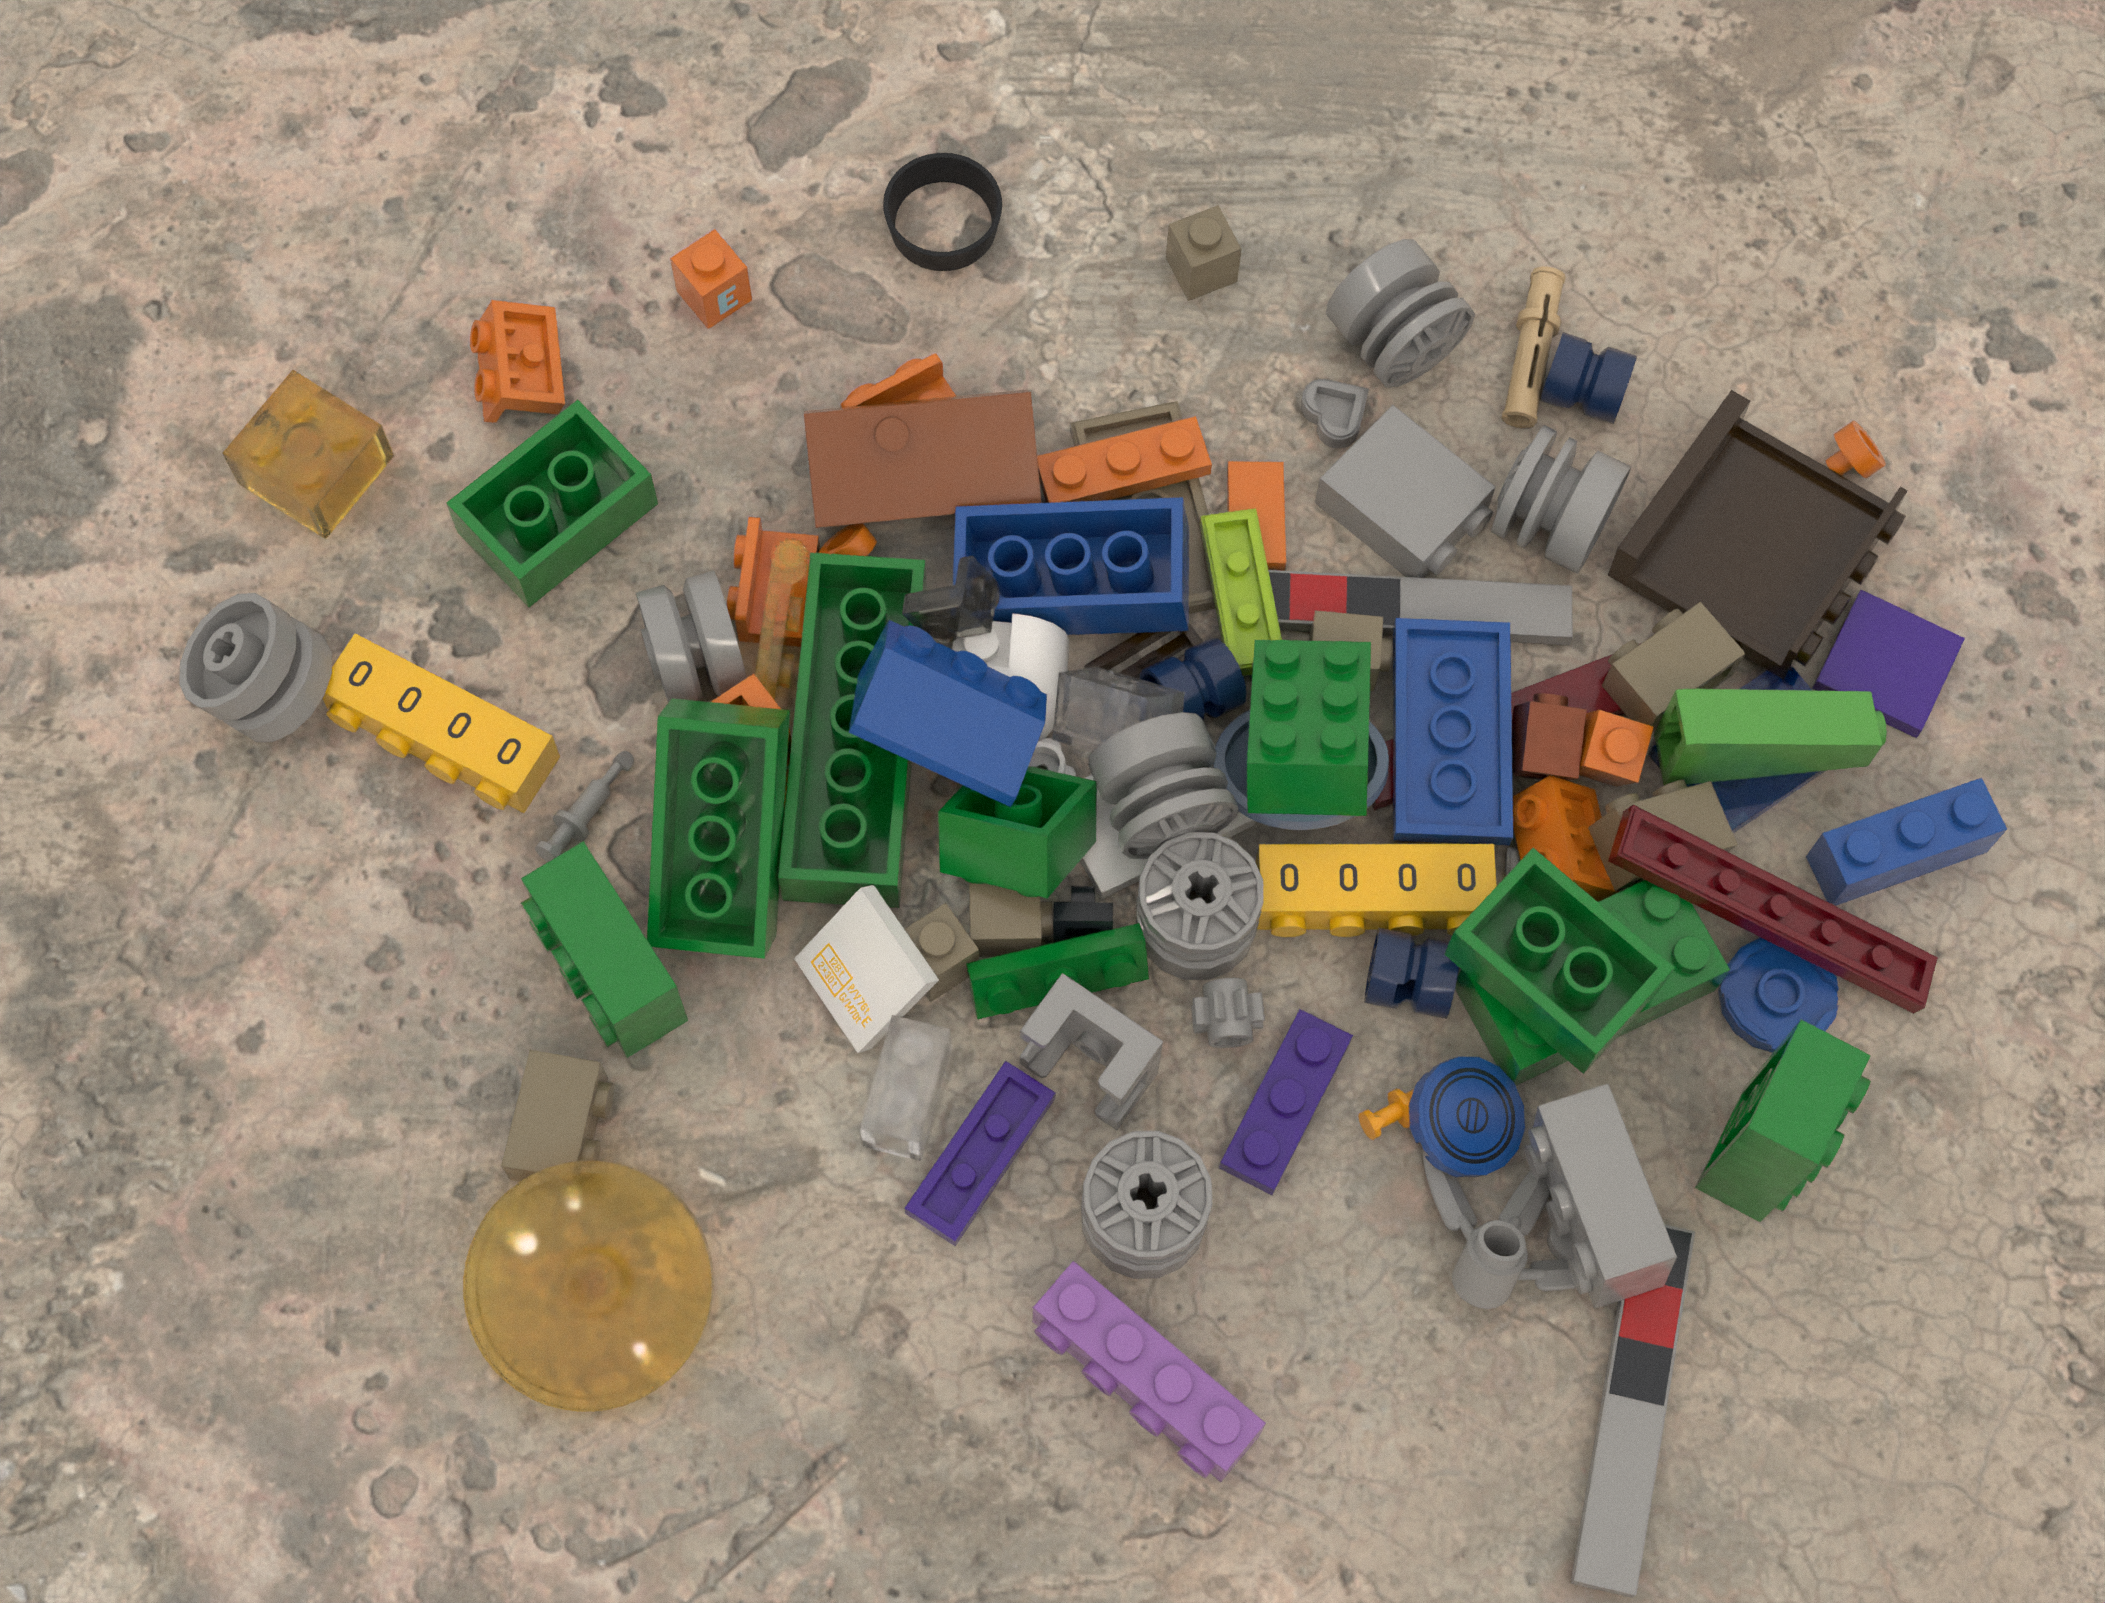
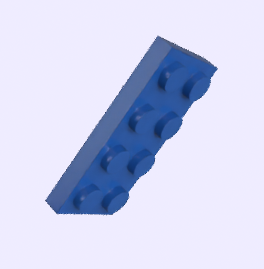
M1396 618L1393 626V841L1510 846L1513 839L1510 622Z

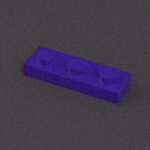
M1299 1009L1220 1162L1219 1169L1273 1196L1353 1035Z
M1005 1061L905 1206V1214L956 1246L1054 1102L1056 1092Z

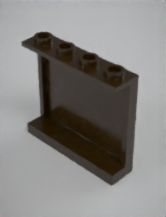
M1731 390L1618 546L1608 576L1668 612L1679 609L1684 614L1701 602L1745 652L1744 657L1784 680L1796 662L1804 667L1809 663L1824 638L1816 633L1822 623L1826 621L1834 625L1852 597L1844 592L1852 580L1860 585L1864 582L1879 557L1872 552L1877 542L1880 540L1888 545L1894 538L1906 518V515L1900 513L1898 509L1908 490L1900 486L1888 503L1745 421L1744 416L1751 401Z

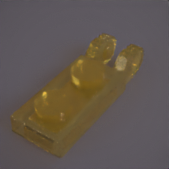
M786 538L785 541H780V544L775 546L776 551L773 552L775 558L772 559L755 669V676L774 700L779 697L780 688L790 689L795 655L785 653L788 631H799L803 608V598L794 597L795 584L806 577L809 571L807 560L810 559L808 556L810 551L807 550V545H804L802 540L797 541L796 538H792V540Z

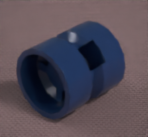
M1563 332L1540 401L1568 409L1576 402L1582 403L1585 416L1614 424L1637 356L1611 347L1605 348L1599 355L1594 354L1592 343L1587 342L1586 339Z
M1211 638L1186 649L1184 661L1182 662L1176 657H1168L1142 669L1140 672L1139 683L1141 693L1152 718L1183 712L1197 714L1204 721L1205 714L1210 718H1217L1243 706L1246 702L1247 691L1241 669L1232 652L1218 638Z
M1378 927L1368 970L1364 1003L1397 1009L1403 1002H1409L1414 1013L1447 1019L1452 1005L1459 967L1444 955L1450 941L1428 937L1420 945L1414 943L1410 933Z

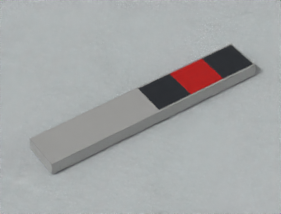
M1268 570L1280 630L1310 632L1314 612L1326 611L1383 617V636H1393V626L1396 618L1510 622L1511 642L1570 645L1573 638L1571 585Z
M1665 1225L1677 1258L1665 1285L1618 1301L1570 1581L1571 1584L1630 1598L1635 1597L1637 1594L1695 1231Z

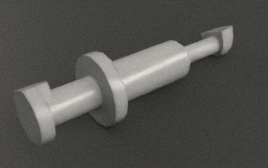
M628 751L619 753L613 759V765L602 779L592 780L568 811L558 810L553 816V821L558 826V829L547 842L540 841L535 847L537 854L541 858L549 862L561 855V852L572 838L578 841H584L587 838L589 830L586 825L610 796L609 785L621 770L629 771L632 767L634 758Z

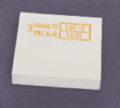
M874 885L860 888L794 958L857 1053L872 1049L939 981Z

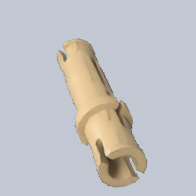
M1541 266L1533 269L1530 275L1531 282L1526 306L1518 314L1516 327L1520 331V336L1512 367L1505 409L1501 417L1503 422L1513 427L1531 428L1537 423V412L1546 375L1552 337L1558 335L1561 325V319L1557 312L1566 276L1556 268Z

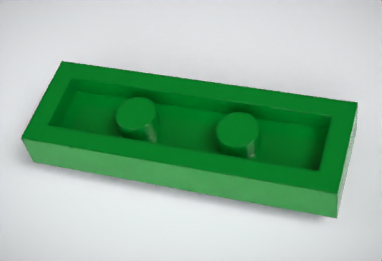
M1140 923L966 963L977 1020L1038 1006L1062 973L1091 993L1114 987H1123L1149 979L1146 942Z

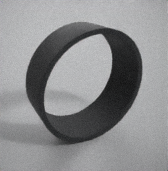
M933 153L913 159L894 174L885 190L883 211L892 239L904 257L912 263L929 270L952 271L973 264L989 250L995 239L1002 213V196L992 174L975 160L954 153ZM938 182L956 183L971 189L983 199L991 214L992 225L984 236L970 246L949 252L930 251L910 243L895 228L896 215L900 205L908 195L922 186Z

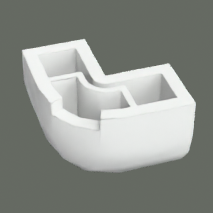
M1020 614L1012 615V623L955 619L952 650L956 652H971L984 660L988 667L1009 677H1024L1033 682L1041 692L1047 694L1046 720L1038 742L1046 738L1056 725L1059 726L1065 707L1069 659V638L1066 632L1054 623Z

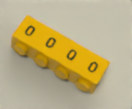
M356 633L332 666V674L322 699L328 709L326 715L334 723L350 732H356L360 727L377 736L375 741L395 756L405 758L408 753L426 762L424 766L430 773L447 783L454 784L459 779L475 787L474 793L494 808L504 810L506 805H509L525 813L560 758L552 735Z
M1259 844L1255 863L1263 878V907L1257 930H1271V934L1278 937H1296L1305 934L1306 930H1330V934L1334 936L1354 937L1363 934L1365 930H1378V927L1410 933L1411 936L1422 934L1424 929H1447V933L1452 936L1454 931L1497 886L1494 844Z

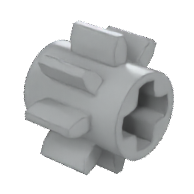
M1222 978L1209 981L1203 985L1204 997H1194L1192 999L1193 1005L1191 1010L1194 1033L1207 1032L1208 1042L1212 1047L1233 1048L1247 1045L1253 1041L1252 1029L1263 1028L1265 1014L1262 993L1248 994L1247 981L1244 979Z

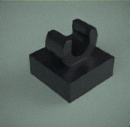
M1071 886V902H1054L1053 943L1113 929V903L1095 902V886Z

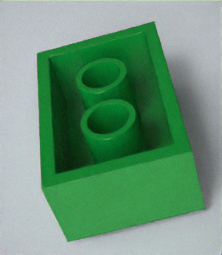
M576 400L451 498L446 504L457 533L528 607H531L657 506L658 500L651 473L579 400Z
M1255 640L1247 752L1248 813L1367 816L1371 642Z
M584 841L521 878L529 898L520 904L530 919L529 923L545 950L547 952L551 950L554 959L560 967L561 975L576 999L581 998L585 994L588 995L581 1001L590 1015V1021L607 1048L617 1042L628 1058L688 1021L676 984Z
M1534 848L1524 856L1454 931L1444 954L1583 1074L1659 992L1675 968Z

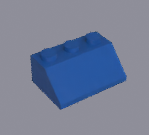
M889 620L858 674L849 733L1011 807L1017 797L1045 725L1047 694L1041 692L1033 682L1024 677H1009L988 667L984 660L971 652H956L935 642L931 635L918 627H903Z

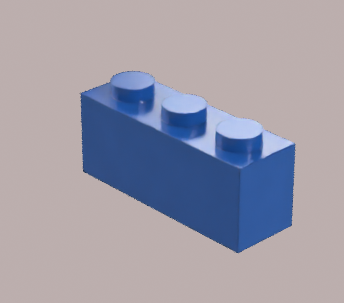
M1979 778L1824 832L1808 852L1806 858L1826 901L1837 906L1985 854L2005 833L2007 827L1983 779Z

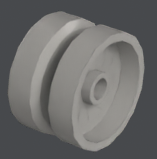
M714 570L686 578L683 593L689 615L680 617L672 591L665 585L636 592L645 625L644 629H640L655 680L661 679L668 703L672 698L701 701L703 695L696 672L698 668L705 667L712 690L718 697L747 678L730 615Z
M256 593L237 594L213 608L200 621L188 639L180 661L179 684L186 700L217 719L223 720L224 723L255 742H274L293 733L311 717L325 695L332 674V652L324 636L297 619L290 617L289 613Z

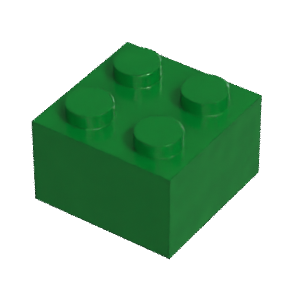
M1028 766L1017 797L1011 807L963 785L938 811L940 873L961 877L973 884H990L1017 891L1023 896L1048 899L1096 843L1097 781Z

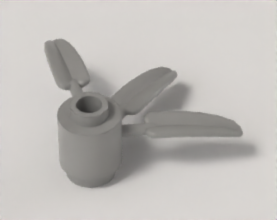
M1424 1151V1169L1437 1209L1446 1227L1452 1231H1458L1461 1228L1467 1240L1452 1273L1454 1289L1464 1301L1478 1308H1497L1509 1299L1518 1280H1535L1537 1288L1542 1291L1576 1288L1570 1274L1568 1261L1566 1260L1535 1261L1530 1265V1268H1524L1528 1258L1524 1236L1528 1235L1532 1230L1550 1195L1545 1178L1536 1181L1530 1170L1507 1202L1499 1216V1220L1489 1221L1474 1229L1473 1227L1477 1224V1218L1457 1178L1435 1168L1425 1158V1156L1429 1155Z

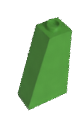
M1747 689L1675 690L1654 732L1664 786L1679 780H1685L1687 785L1709 781L1717 782L1867 767L1885 744L1887 735L1884 715L1881 711H1875L1870 691Z

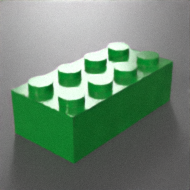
M672 698L658 715L647 941L651 947L765 959L776 938L778 874L783 834L790 710Z
M1644 880L1598 902L1675 967L1659 992L1618 1037L1714 992L1729 973V966L1692 903L1680 898L1679 895L1670 893ZM1461 969L1457 977L1455 990L1496 1065L1506 1073L1516 1086L1567 1062L1562 1055Z
M1801 1019L1745 1085L1695 1188L1758 1222H1761L1774 1208L1784 1211L1792 1196L1797 1198L1807 1181L1812 1183L1822 1166L1828 1168L1835 1158L1845 1136L1838 1129L1848 1112L1853 1114L1857 1110L1869 1088L1871 1080L1862 1076V1073L1871 1055Z

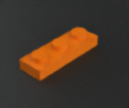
M1196 416L1037 456L1039 482L1046 503L1112 500L1211 475L1212 468Z

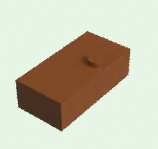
M1027 389L804 411L816 528L955 514L957 506L1041 503L1031 392Z

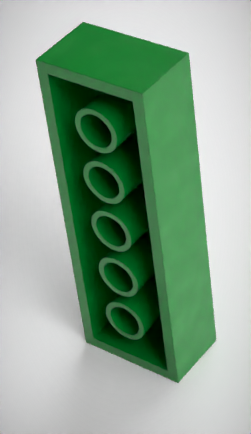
M810 553L778 874L783 901L845 905L860 888L874 885L889 908H900L912 761L849 733L858 674L888 621L891 620L903 627L915 626L923 630L927 591L925 560Z

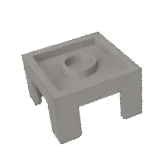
M1062 973L1020 1030V1038L1029 1043L1020 1055V1064L1038 1077L1045 1078L1071 1043L1078 1047L1089 1058L1107 1067L1098 1079V1085L1106 1092V1095L1096 1107L1095 1115L1115 1130H1118L1157 1076L1163 1041Z

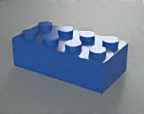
M1183 497L957 506L955 511L952 612L955 619L1012 623V615L1020 614L1054 623L1064 630L1067 635L1189 631V524Z

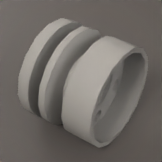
M1402 239L1369 256L1339 284L1327 303L1326 315L1351 345H1362L1361 358L1370 368L1374 367L1375 375L1386 388L1399 387L1431 370L1463 340L1471 328L1475 317L1472 308L1464 298H1458V292L1450 282H1438L1439 269L1414 239Z
M1544 425L1534 440L1520 452L1498 496L1497 513L1491 532L1505 538L1517 518H1522L1525 522L1518 536L1517 545L1525 548L1533 540L1540 528L1551 533L1546 545L1545 558L1578 574L1598 540L1626 483L1632 466L1597 451L1582 471L1572 467L1576 454L1577 440L1569 437L1555 459L1549 456V453L1557 436V431Z
M1180 712L1161 715L1139 722L1111 736L1101 743L1089 756L1088 766L1094 781H1097V789L1101 799L1108 804H1117L1111 810L1109 820L1112 827L1119 831L1118 843L1122 853L1131 859H1148L1165 841L1188 832L1218 833L1237 817L1239 807L1234 795L1227 790L1228 780L1226 775L1218 768H1209L1215 762L1217 753L1203 719L1197 714Z
M1213 832L1185 833L1165 841L1152 853L1139 879L1136 904V924L1140 923L1146 942L1147 957L1162 971L1184 980H1209L1228 973L1237 966L1250 950L1263 907V878L1254 858L1236 841ZM1195 891L1200 897L1210 894V903L1206 904L1201 898L1191 901L1189 899L1190 892Z
M1132 1131L1110 1141L1092 1159L1083 1183L1081 1203L1082 1232L1092 1254L1111 1271L1133 1279L1160 1278L1181 1269L1199 1249L1213 1204L1211 1177L1201 1157L1182 1139L1160 1131ZM1148 1188L1152 1197H1158L1156 1208L1146 1209L1143 1200H1137L1138 1189Z

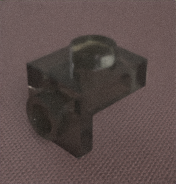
M972 555L961 557L959 559L955 585L905 594L902 615L915 627L926 631L937 643H950L957 638L991 633L994 610L999 603L998 583Z

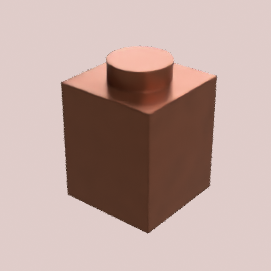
M1536 693L1533 696V701L1514 706L1512 716V775L1541 780L1549 775L1567 781L1578 779L1586 709L1569 707V698L1566 696Z

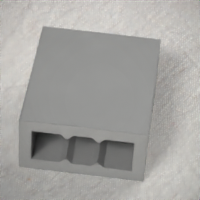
M1392 405L1320 478L1315 503L1405 577L1424 578L1430 571L1438 575L1448 566L1458 550L1454 546L1465 534L1473 538L1486 526L1493 515V511L1489 506L1496 487L1397 407Z

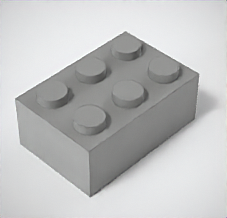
M1609 1084L1539 1105L1533 1128L1528 1130L1531 1144L1525 1146V1154L1535 1180L1538 1181L1545 1178L1552 1200L1546 1202V1208L1557 1237L1567 1235L1574 1257L1568 1259V1266L1578 1293L1581 1295L1588 1292L1594 1309L1663 1287L1677 1255Z

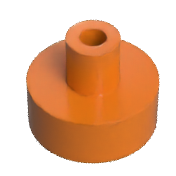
M1854 420L1834 434V438L1841 450L1825 460L1829 469L1841 476L1854 468L1865 479L1886 466V462L1874 441Z
M864 523L850 524L833 535L821 547L818 553L867 556L874 549L877 540Z

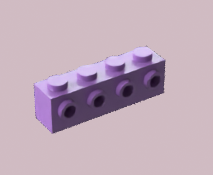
M1072 1261L1034 1305L1032 1322L1038 1326L1034 1332L1040 1340L1057 1354L1063 1355L1067 1351L1085 1367L1081 1372L1090 1383L1107 1396H1110L1113 1391L1133 1407L1129 1411L1132 1418L1152 1435L1158 1437L1161 1432L1181 1448L1177 1452L1181 1460L1200 1476L1206 1478L1211 1474L1218 1481L1222 1482L1261 1435L1266 1424L1262 1419L1076 1262Z

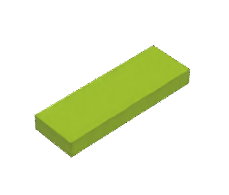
M1255 508L1203 515L1200 517L1199 525L1221 640L1234 655L1242 675H1252L1255 640H1282L1257 510Z

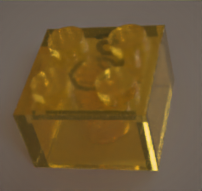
M295 370L288 374L222 453L238 484L324 539H327L394 457L381 424Z

